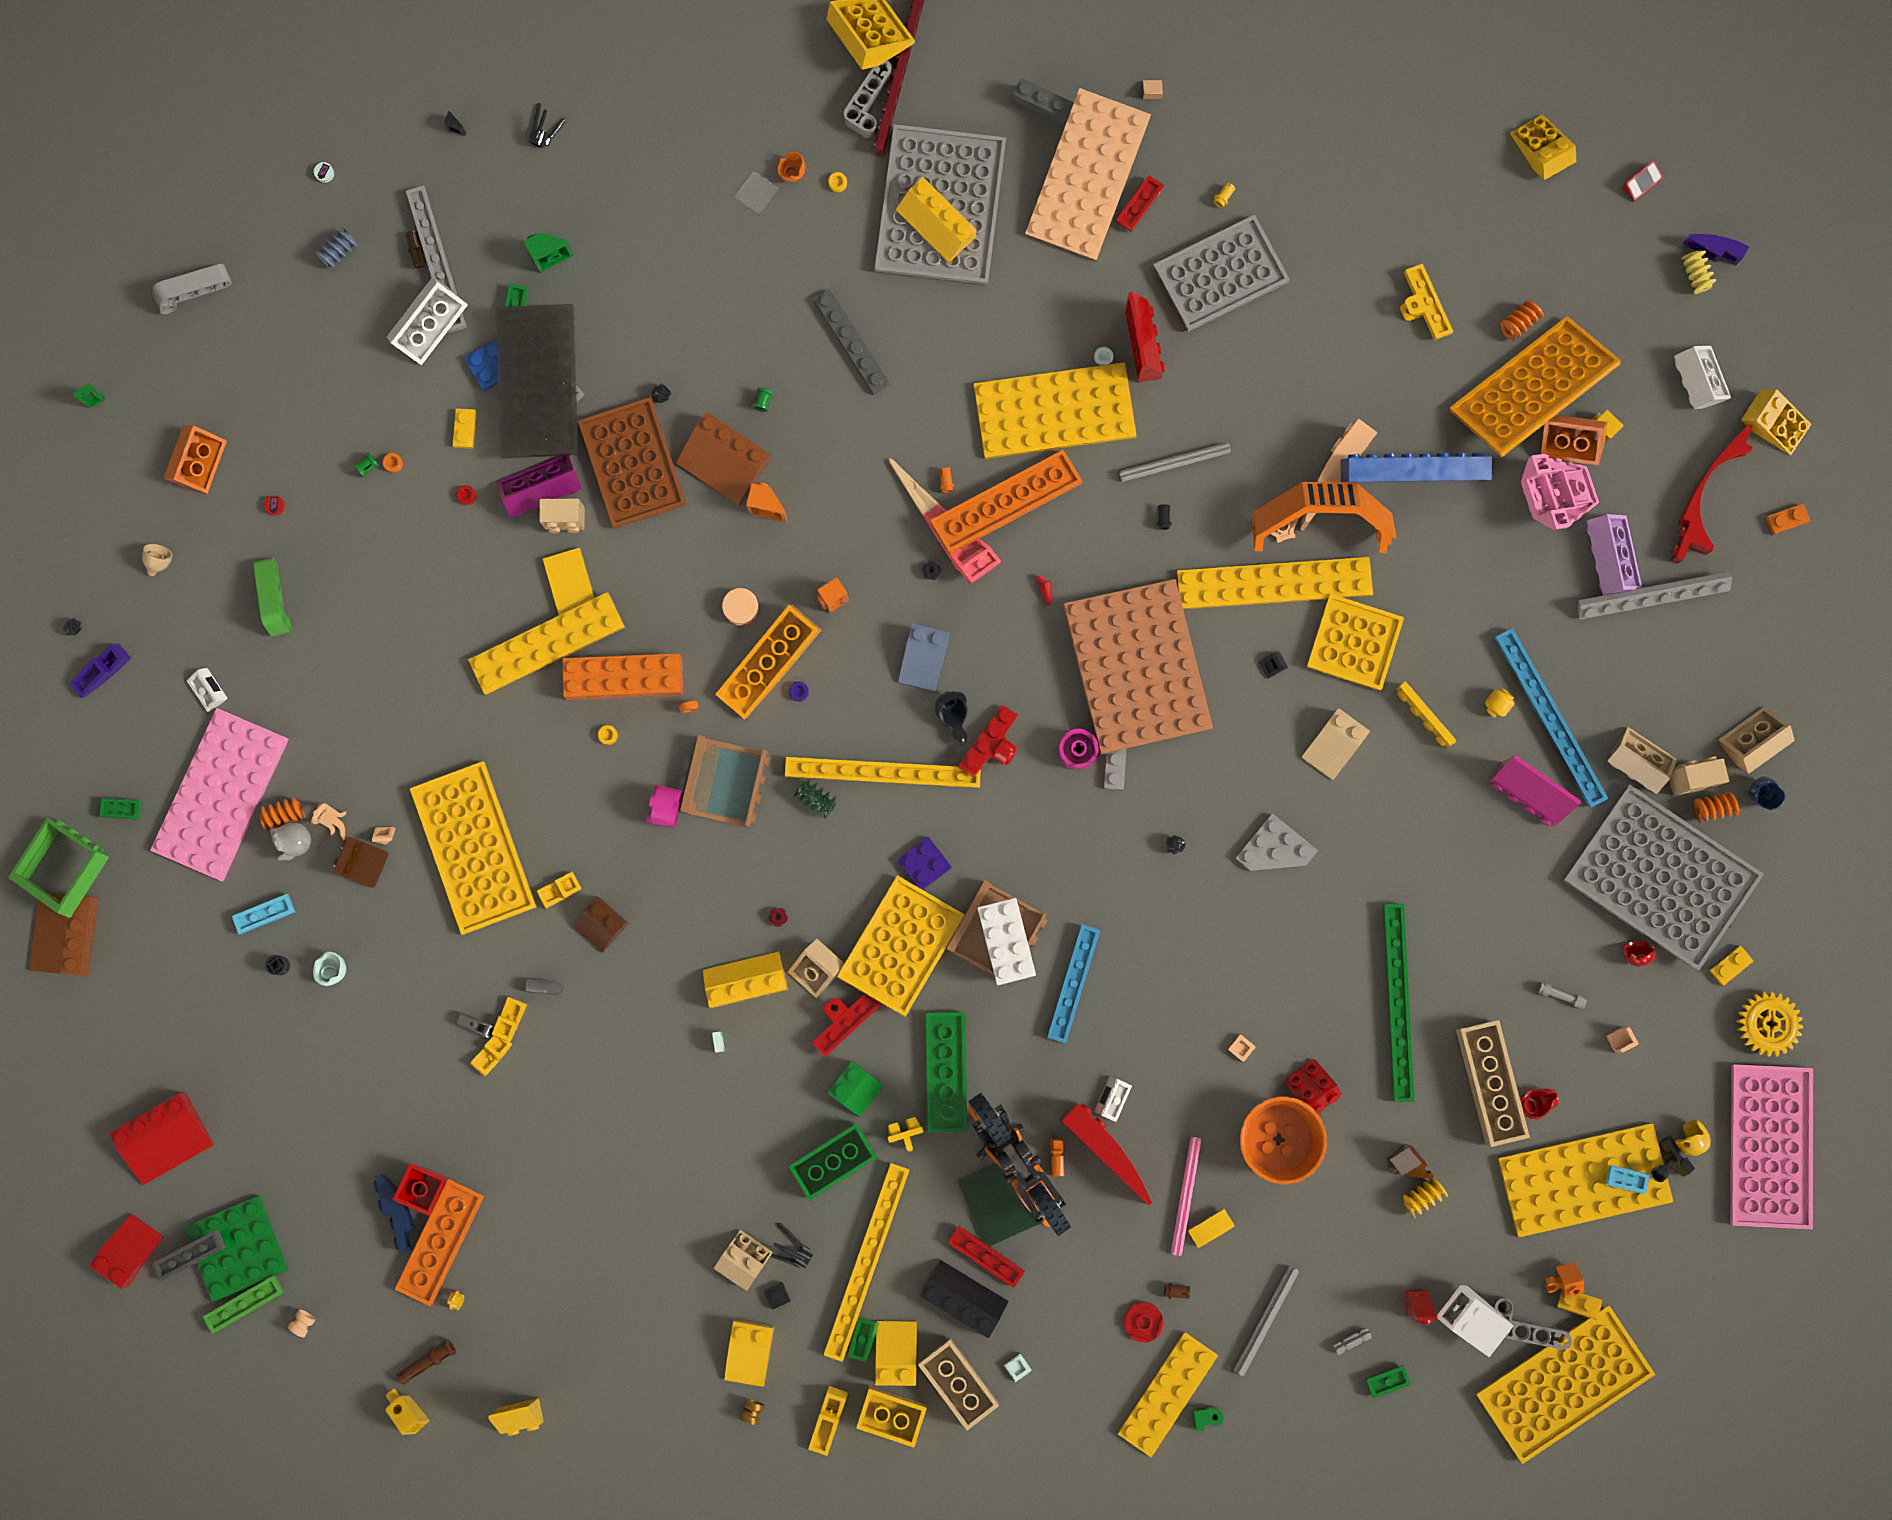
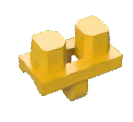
M916 1117L906 1119L908 1131L901 1132L898 1122L888 1125L889 1143L904 1139L907 1151L909 1152L913 1151L910 1136L924 1132Z

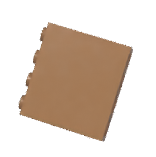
M984 880L947 950L994 976L977 908L1014 899L1015 897ZM1017 899L1028 946L1034 947L1039 938L1036 936L1039 929L1043 930L1048 921L1045 919L1047 914Z

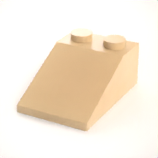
M1338 708L1301 758L1333 781L1369 734L1370 730Z

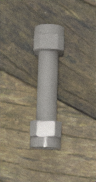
M1544 982L1539 984L1537 993L1559 998L1572 1003V1006L1584 1009L1587 998L1580 995L1573 996L1551 988L1552 985Z

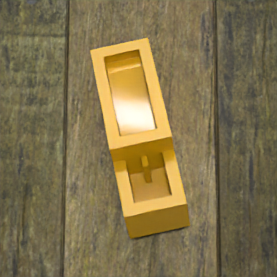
M829 1386L808 1450L828 1455L848 1392Z

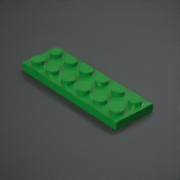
M965 1012L926 1013L928 1133L967 1132Z

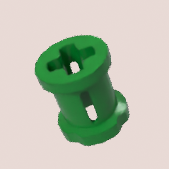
M759 387L757 388L756 401L752 404V407L759 411L768 412V404L774 393Z
M369 452L366 453V457L360 462L353 464L364 478L370 470L380 466Z

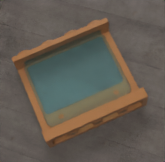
M698 735L680 811L685 814L751 828V824H755L757 813L754 812L755 806L759 805L762 794L759 793L760 786H764L766 775L763 774L764 768L768 767L770 762L767 750H756L707 739L705 736Z

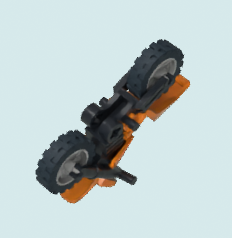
M982 1093L969 1100L968 1110L975 1120L971 1125L984 1146L976 1154L977 1157L982 1160L988 1154L1003 1169L1006 1174L1004 1180L1007 1184L1011 1183L1016 1194L1032 1213L1038 1224L1043 1222L1046 1227H1051L1057 1236L1070 1229L1069 1222L1060 1210V1208L1062 1209L1067 1204L1038 1164L1041 1162L1038 1155L1032 1157L1031 1151L1023 1141L1020 1132L1025 1131L1023 1125L1019 1124L1011 1127L1008 1114L1003 1106L1000 1104L993 1109Z

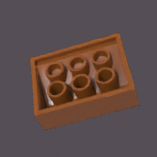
M706 412L692 432L676 464L729 500L740 505L750 491L751 484H755L771 461L770 453Z
M50 893L59 901H61L65 896V894ZM84 896L71 918L56 913L38 900L29 971L79 976L89 975L99 898Z

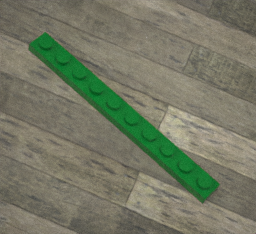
M1404 903L1383 904L1393 1102H1415Z

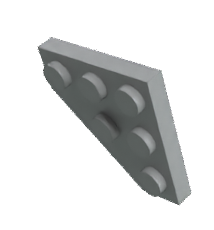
M1272 813L1235 859L1249 871L1302 867L1309 863L1318 850Z

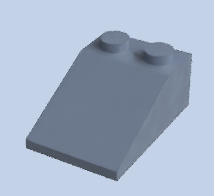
M912 623L898 683L936 692L950 632Z

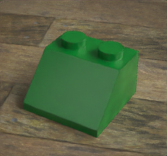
M540 232L538 234H531L524 241L540 273L574 256L567 240Z
M851 1061L828 1091V1094L860 1117L884 1085L855 1062Z

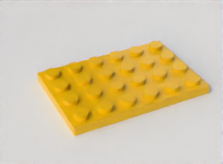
M897 875L837 977L906 1017L965 914Z

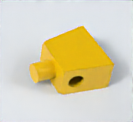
M395 1389L385 1395V1398L390 1403L385 1410L402 1435L416 1434L430 1421L410 1396H400Z

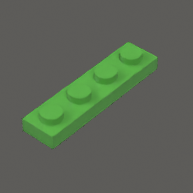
M273 1275L203 1316V1319L210 1332L215 1334L285 1292L277 1277Z

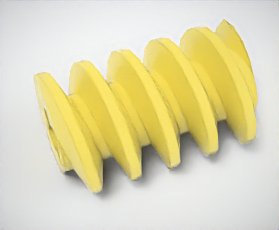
M1695 251L1681 258L1685 260L1683 265L1688 267L1686 273L1690 274L1688 278L1690 281H1693L1691 286L1696 288L1694 294L1711 289L1713 287L1712 284L1716 282V279L1709 278L1714 273L1707 272L1711 265H1704L1708 258L1701 257L1706 253L1705 251Z

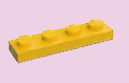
M1406 681L1396 689L1399 698L1404 702H1408L1412 713L1417 717L1420 716L1424 721V727L1437 736L1436 740L1441 746L1448 748L1456 742V739Z

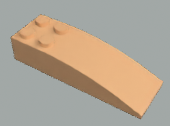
M1360 419L1355 424L1351 422L1342 437L1337 440L1331 449L1333 454L1316 482H1341V459L1348 458L1349 454H1360L1361 456L1377 432ZM1306 513L1303 515L1300 526L1301 531L1306 528L1316 513Z

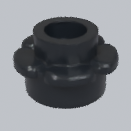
M933 561L924 564L922 567L924 578L936 580L941 573L940 566L936 565V562Z
M75 618L70 619L63 627V630L67 632L66 635L72 634L75 636L82 629L80 626L81 622Z

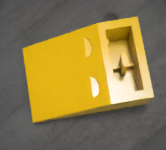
M1543 114L1510 132L1532 169L1543 180L1548 179L1576 162V145Z
M1761 389L1741 419L1746 426H1752V432L1788 455H1792L1811 426V423L1777 389Z

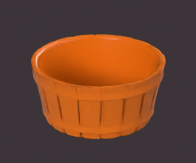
M1292 1097L1271 1098L1258 1104L1246 1117L1240 1133L1241 1151L1250 1169L1259 1177L1275 1184L1287 1185L1298 1183L1311 1176L1317 1170V1167L1321 1165L1327 1149L1326 1129L1320 1116L1315 1113L1311 1106ZM1278 1133L1284 1138V1142H1280V1145H1276V1141H1273V1137H1277Z

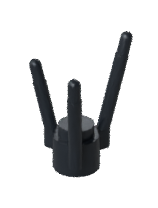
M538 103L529 143L538 148H543L544 145L549 146L551 139L562 127L566 118H563L547 137V132L542 130L547 110L543 111L538 125L541 104Z
M778 1223V1226L802 1250L798 1248L796 1252H793L778 1243H774L775 1247L793 1256V1258L789 1259L772 1254L771 1257L793 1264L798 1268L800 1266L806 1268L813 1256L809 1252L810 1248L797 1239L782 1223Z

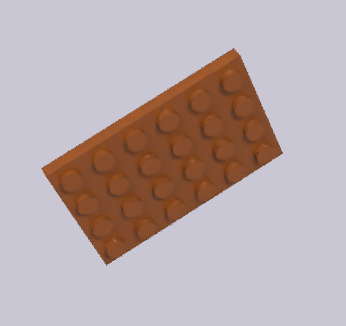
M651 397L578 421L613 529L687 505Z

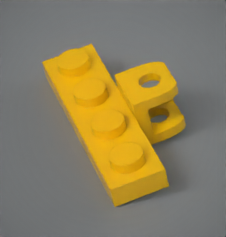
M1423 264L1406 269L1403 273L1413 296L1408 297L1400 306L1404 320L1411 321L1423 315L1434 341L1451 335L1453 333L1452 327Z

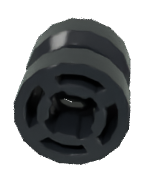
M273 955L267 959L265 966L270 974L284 975L290 969V962L284 956Z

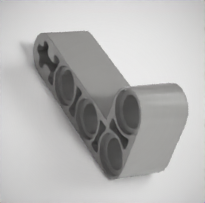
M885 61L879 66L872 68L844 110L846 126L865 138H872L877 132L876 120L868 112L891 80L892 67L889 61ZM871 84L877 85L875 89L869 88ZM861 99L867 100L865 104H860L858 101ZM851 114L857 116L855 119L848 118V116ZM867 124H870V125L873 126V127L870 128V129H865V128H864V126L867 125Z
M217 264L156 283L152 288L153 297L160 313L169 314L177 309L178 302L227 288L232 284V281L224 264Z
M1501 1297L1495 1302L1494 1309L1514 1325L1505 1338L1561 1350L1571 1346L1572 1338L1567 1331L1512 1320V1302L1505 1297ZM1505 1301L1510 1305L1508 1312L1503 1313L1499 1311L1498 1305L1500 1302ZM1518 1326H1524L1527 1329L1525 1336L1520 1337L1515 1333ZM1539 1330L1546 1331L1548 1334L1547 1339L1544 1341L1538 1340L1536 1333ZM1551 1331L1555 1332L1554 1337H1561V1334H1564L1568 1342L1560 1345L1558 1340L1553 1339V1343H1549Z

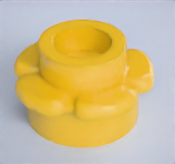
M456 1291L455 1294L451 1293L447 1300L449 1309L459 1310L463 1304L464 1295L460 1294L459 1291Z

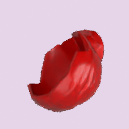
M1534 1089L1525 1092L1521 1096L1520 1102L1524 1115L1530 1119L1538 1120L1559 1104L1558 1093L1553 1089Z

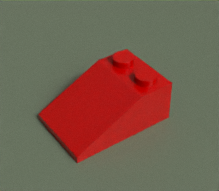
M131 1214L99 1250L89 1264V1267L120 1289L129 1287L164 1236Z

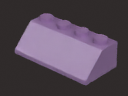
M1606 514L1587 520V532L1591 538V550L1595 556V569L1599 575V587L1603 595L1641 589L1642 584L1627 516Z

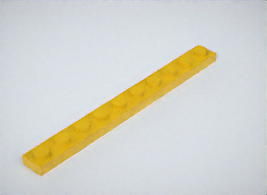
M786 757L785 777L980 788L981 770L973 778L955 766Z
M893 1163L890 1164L824 1356L843 1362L910 1169Z

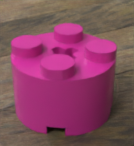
M1084 729L1070 730L1060 741L1058 748L1059 758L1069 769L1084 770L1094 763L1099 750L1098 742L1090 732ZM1076 745H1079V748H1083L1080 754L1074 751Z
M655 785L654 793L649 803L651 811L648 813L647 823L675 828L682 803V790Z

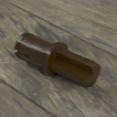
M415 230L408 231L406 233L409 245L408 252L411 254L413 265L416 269L423 268L425 265L422 254L423 247L420 245L418 232Z

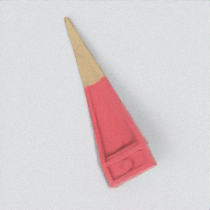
M889 458L890 465L953 565L970 585L1001 563V560L990 546L981 539L948 554L930 524L931 519L947 510L919 486L893 459Z

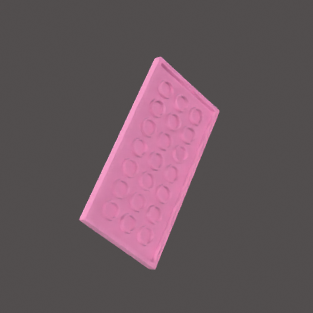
M216 708L150 851L215 879L224 881L289 739Z
M1731 1065L1730 1225L1813 1229V1068Z

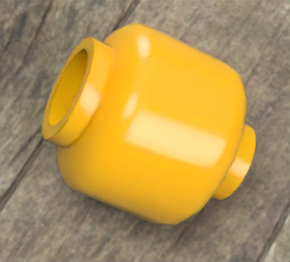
M1503 688L1500 690L1494 689L1485 700V705L1488 707L1486 711L1493 717L1497 715L1500 717L1506 716L1514 706L1513 695Z

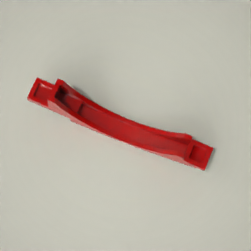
M1751 425L1745 427L1729 442L1710 464L1691 493L1678 521V524L1683 526L1678 533V537H1680L1678 544L1675 543L1672 548L1671 554H1673L1671 561L1675 563L1683 561L1688 548L1705 555L1713 551L1714 544L1705 532L1701 519L1700 501L1702 491L1707 479L1719 465L1728 460L1746 456L1747 453L1752 451L1753 446L1746 444L1752 429Z

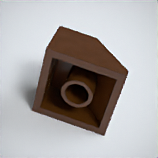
M596 896L583 911L574 928L603 953L627 927L629 922L602 898Z

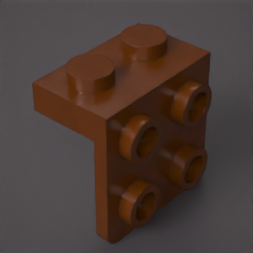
M348 836L347 840L345 839L341 845L340 850L342 852L340 857H337L333 863V873L374 888L389 854L387 851Z

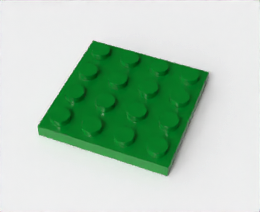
M261 1196L252 1198L184 1227L190 1243L219 1229L225 1243V1249L197 1263L212 1302L262 1282L273 1275L276 1276L289 1270Z

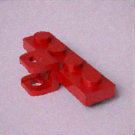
M864 994L848 1009L840 999L833 998L824 1006V1013L833 1023L812 1044L826 1057L870 1017L882 1003ZM831 1006H837L838 1010L833 1012L830 1008Z

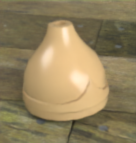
M158 544L145 545L142 550V562L147 569V574L155 576L158 572L166 569L172 560V552Z

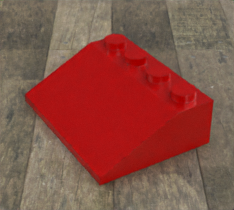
M1129 292L1125 306V315L1138 383L1161 379L1165 368L1163 361L1159 359L1161 346L1160 343H1156L1155 336H1158L1156 324L1153 325L1152 318H1154L1153 306H1149L1147 299L1134 292Z
M187 1093L177 1094L109 1133L116 1149L142 1185L151 1182L214 1146Z

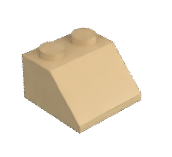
M816 939L803 951L788 973L815 998H818L837 977L845 963Z

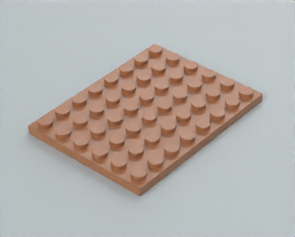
M1176 579L1063 604L1100 755L1213 729Z

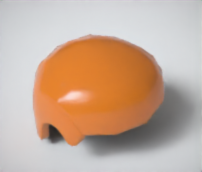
M793 151L788 152L785 158H780L777 167L779 177L785 182L800 180L806 171L803 156Z

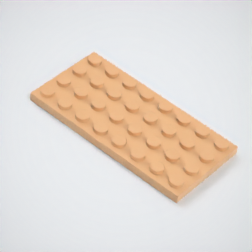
M1079 88L1025 234L1097 261L1151 114Z

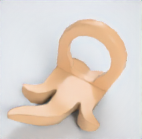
M326 803L318 804L317 810L313 812L314 815L311 823L314 825L319 823L325 825L330 829L331 835L335 833V827L333 826L335 825L340 829L341 837L345 840V826L338 817L345 816L346 811L339 813Z

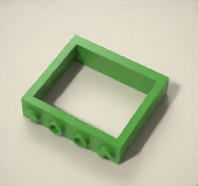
M47 817L8 878L56 913L71 918L109 856L103 853L104 849L96 844L91 845L92 841L83 835L78 836L79 832L74 828L65 827L67 823L60 819L54 821ZM59 832L91 853L61 901L29 879Z

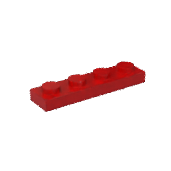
M960 1225L948 1241V1244L1012 1288L1016 1286L1025 1273L1023 1268Z

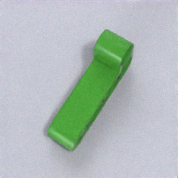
M274 557L255 561L254 571L262 623L272 637L292 631L290 620L284 612L277 562Z

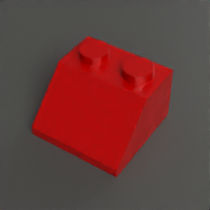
M409 1163L392 1200L430 1216L447 1177L428 1168Z

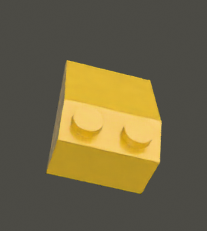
M738 1319L733 1321L724 1380L764 1387L774 1332L773 1325Z
M877 1321L879 1325L876 1333L875 1385L916 1386L917 1321Z
M539 1398L499 1407L488 1416L490 1422L499 1433H507V1436L516 1435L519 1433V1430L527 1428V1431L539 1429V1425L544 1422Z

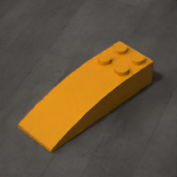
M788 605L715 695L743 719H746L794 665L822 629L796 607Z

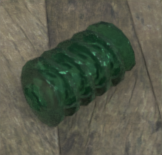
M811 778L801 784L793 797L799 794V801L805 799L804 805L806 806L812 803L811 810L818 808V815L825 812L823 818L826 819L837 805L835 803L836 796L829 799L830 792L828 791L823 795L824 788L821 787L817 790L818 783L810 785Z

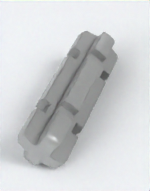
M1367 1328L1359 1330L1360 1333L1355 1332L1342 1339V1342L1334 1343L1333 1348L1335 1352L1340 1355L1345 1352V1349L1350 1350L1361 1344L1363 1340L1371 1339L1370 1331Z

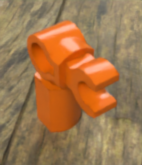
M1050 1138V1152L1053 1153V1156H1051L1052 1176H1064V1157L1061 1155L1063 1153V1139Z

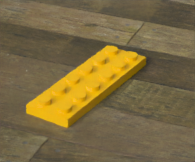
M1183 1332L1117 1434L1152 1457L1218 1355L1186 1332Z

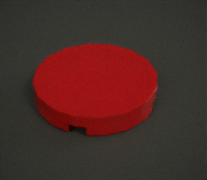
M1141 1301L1134 1303L1128 1308L1124 1315L1123 1323L1125 1331L1132 1339L1137 1342L1147 1343L1160 1335L1163 1330L1164 1320L1162 1313L1155 1305L1150 1302Z

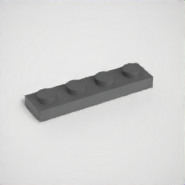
M219 1229L152 1264L159 1281H163L225 1249L226 1246Z

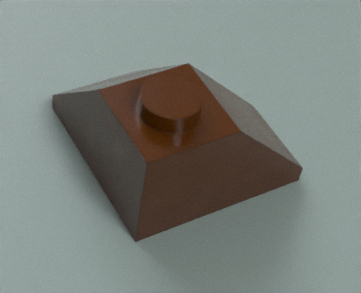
M1404 1144L1387 1158L1389 1162L1387 1166L1394 1174L1398 1173L1402 1176L1428 1179L1433 1177L1431 1171L1425 1169L1427 1166L1426 1162L1412 1145Z

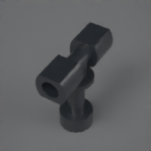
M1671 1135L1659 1142V1146L1666 1156L1663 1165L1658 1164L1651 1170V1176L1655 1181L1664 1182L1669 1177V1170L1671 1168H1676L1682 1177L1689 1175L1695 1170L1687 1157L1683 1158L1678 1152L1679 1147Z

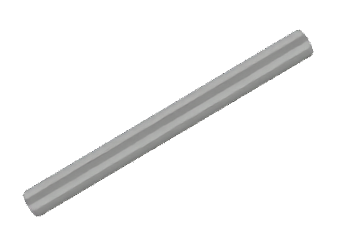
M1226 442L1122 470L1119 472L1121 481L1124 482L1230 453L1231 448L1229 443Z
M1288 1266L1234 1368V1372L1238 1375L1244 1376L1299 1273L1296 1268Z

